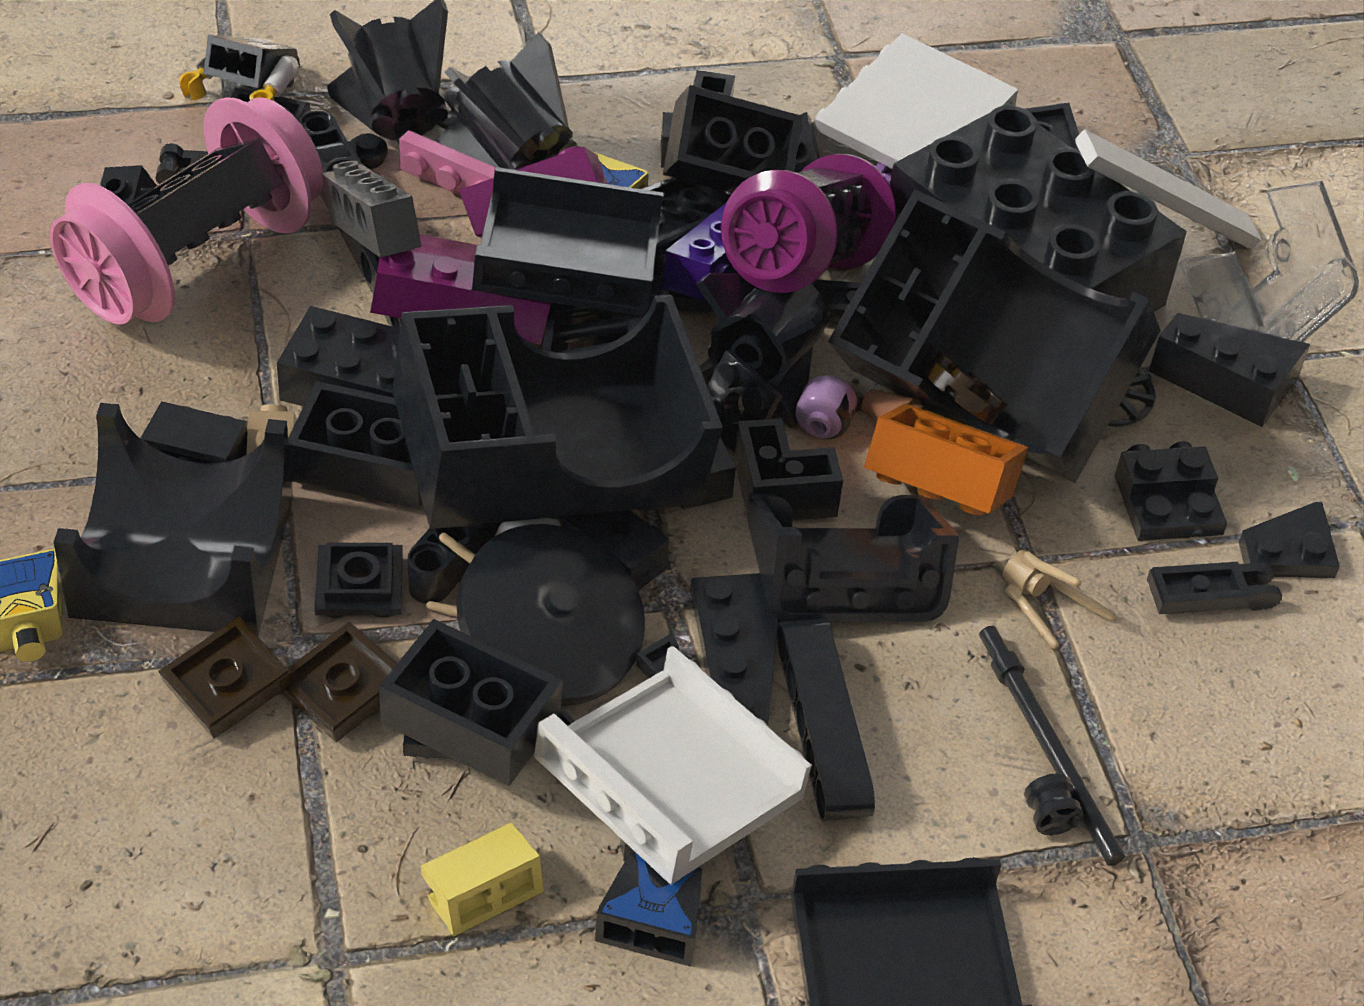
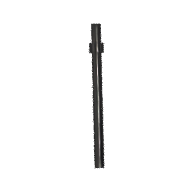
M995 626L985 627L980 631L979 637L992 658L991 668L997 679L1009 688L1054 771L1070 777L1075 790L1072 798L1079 801L1084 813L1082 821L1106 864L1112 866L1120 863L1125 858V854L1023 676L1025 668L1014 651L1008 650Z

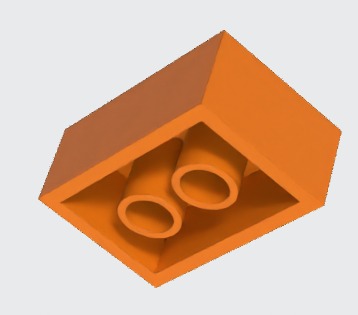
M905 403L878 417L864 468L877 472L876 478L883 482L900 485L904 482L917 487V492L924 497L934 500H942L945 497L958 502L959 508L967 513L985 515V512L990 514L1013 497L1029 447Z

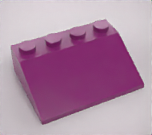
M420 234L422 247L379 259L370 313L402 318V312L513 305L515 312L514 324L518 333L527 342L541 344L551 302L472 291L476 244Z

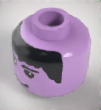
M823 375L811 379L804 387L796 406L795 416L798 424L806 433L815 438L824 440L842 436L849 428L856 411L857 397L855 391L840 377Z

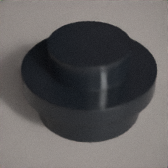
M364 133L350 141L363 166L368 169H375L383 164L384 158L388 153V146L383 138L371 133Z

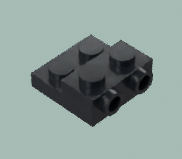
M1181 441L1174 443L1168 449L1151 450L1146 444H1137L1130 447L1127 451L1121 452L1114 476L1138 541L1224 535L1227 521L1215 493V487L1219 478L1206 446L1192 447L1191 443Z

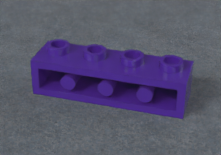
M727 203L665 250L663 288L707 302L696 285L704 276L709 273H738L730 263L722 242L721 224Z

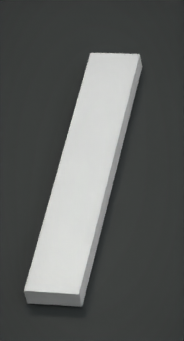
M1086 129L1075 139L1087 167L1248 249H1253L1262 241L1247 213Z

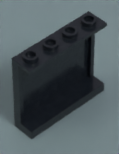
M495 167L493 191L481 244L477 245L475 253L472 291L645 317L648 312L653 280L654 259L664 193Z
M970 857L960 861L930 862L928 860H916L906 864L885 865L867 862L858 866L829 867L827 865H813L808 868L796 869L791 903L807 1006H1032L1022 1005L996 885L1001 868L1000 859L981 860Z

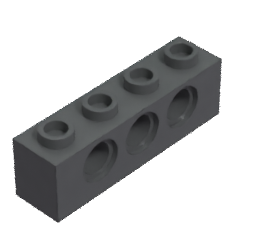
M357 161L335 164L333 166L334 171L321 174L331 222L381 258L422 247L413 198L410 194L362 164L358 165Z

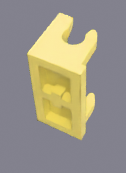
M512 822L420 866L424 880L433 890L432 893L427 895L437 914L447 925L448 931L453 937L544 892L540 856Z

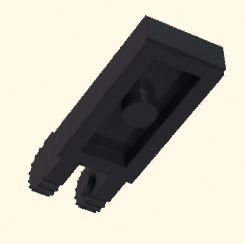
M1237 561L1153 567L1149 570L1147 582L1159 614L1242 609L1247 607L1253 611L1266 610L1280 604L1283 597L1278 586L1268 585L1269 582H1272L1271 579H1273L1274 574L1270 565H1266V563L1239 564Z

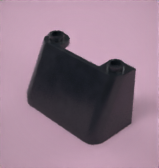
M749 493L747 523L766 601L775 616L782 621L827 618L829 622H927L940 617L947 609L951 596L959 534L924 496L898 495L886 500L880 507L876 528L792 527L793 510L786 499L771 493Z

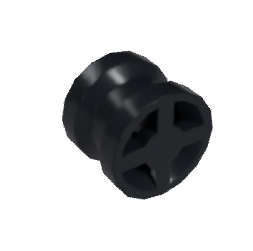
M1055 773L1039 777L1025 788L1024 797L1028 807L1035 810L1033 816L1034 824L1037 831L1043 835L1062 834L1070 831L1083 820V810L1079 801L1072 798L1075 790L1070 777L1065 774Z

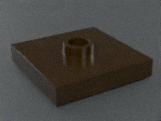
M240 616L158 671L163 682L213 739L295 683L291 671Z
M348 622L288 668L293 675L295 683L281 693L337 743L380 709L379 685L396 666L397 662L351 622Z

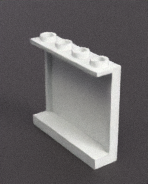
M902 33L890 45H885L879 56L869 66H864L858 77L848 87H843L836 99L826 109L822 108L817 113L813 121L818 149L832 138L893 168V163L933 143L936 139L944 137L990 113L993 109L1007 103L1016 106L1018 89Z
M674 646L667 650L663 671L567 726L555 714L539 722L534 754L535 759L670 885L802 800L811 769V764L804 759L799 751L785 743L769 729L764 721L756 718L728 690L720 687L694 661L689 660Z

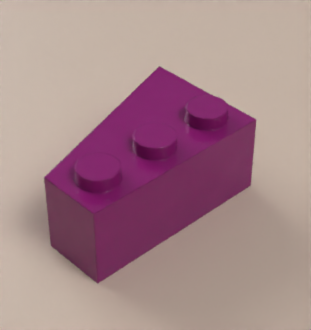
M580 146L567 148L561 151L558 156L517 169L518 171L608 184L597 154ZM494 178L459 190L475 236L480 238L483 236Z

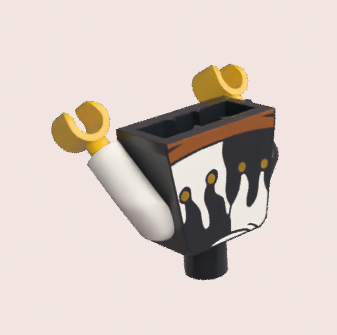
M208 35L206 56L197 65L198 70L182 74L179 77V85L184 97L190 95L192 100H199L207 93L203 80L206 78L211 79L214 76L255 88H264L251 93L250 100L266 98L274 101V97H279L286 87H292L294 84V79L300 67V60L297 49L294 47L257 38Z

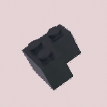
M782 418L738 421L734 461L746 512L748 509L749 493H771L780 495L787 500L793 510V520L838 517L844 480L835 447L790 451Z

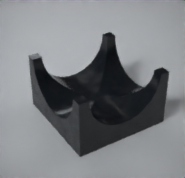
M100 403L96 414L98 430L97 473L92 505L86 526L81 537L78 530L58 528L53 542L68 618L216 632L240 616L252 631L259 636L293 500L287 421L268 419L264 440L254 451L244 457L222 463H198L175 458L153 448L139 438L128 426L123 418L119 404Z

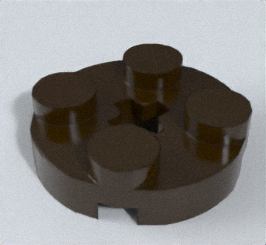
M939 351L923 371V374L941 391L945 389L955 398L954 401L972 415L992 425L1008 404L989 390L990 386L972 372L966 374L959 369L960 365L944 352Z

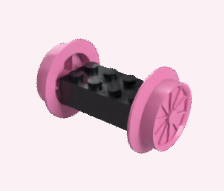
M221 98L208 107L204 117L203 131L208 154L135 200L126 204L111 191L93 183H81L73 187L66 197L65 214L55 219L51 224L50 244L62 275L78 298L100 318L113 324H125L134 317L148 322H159L168 317L174 307L175 289L168 266L178 259L175 253L186 247L187 250H190L205 243L210 239L207 232L217 226L219 229H223L236 223L242 218L239 213L241 210H244L254 220L275 232L287 234L301 229L309 219L311 201L316 199L322 191L323 180L321 174L323 169L311 138L289 111L278 103L266 98H254L248 102L236 98Z

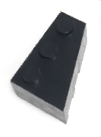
M1177 313L1158 337L1149 372L1263 427L1298 380L1310 344Z

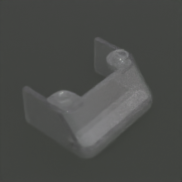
M1323 181L1272 188L1266 192L1280 228L1271 235L1266 247V256L1273 272L1253 289L1250 290L1236 252L1184 258L1179 262L1201 318L1304 342L1356 296L1359 288L1358 273Z

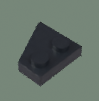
M1313 502L1242 531L1239 539L1243 563L1269 564L1274 574L1273 577L1335 578L1340 567L1322 502Z

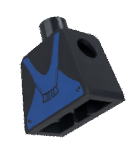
M631 851L599 905L596 916L595 942L691 967L696 939L703 869L699 866L670 885L635 851Z

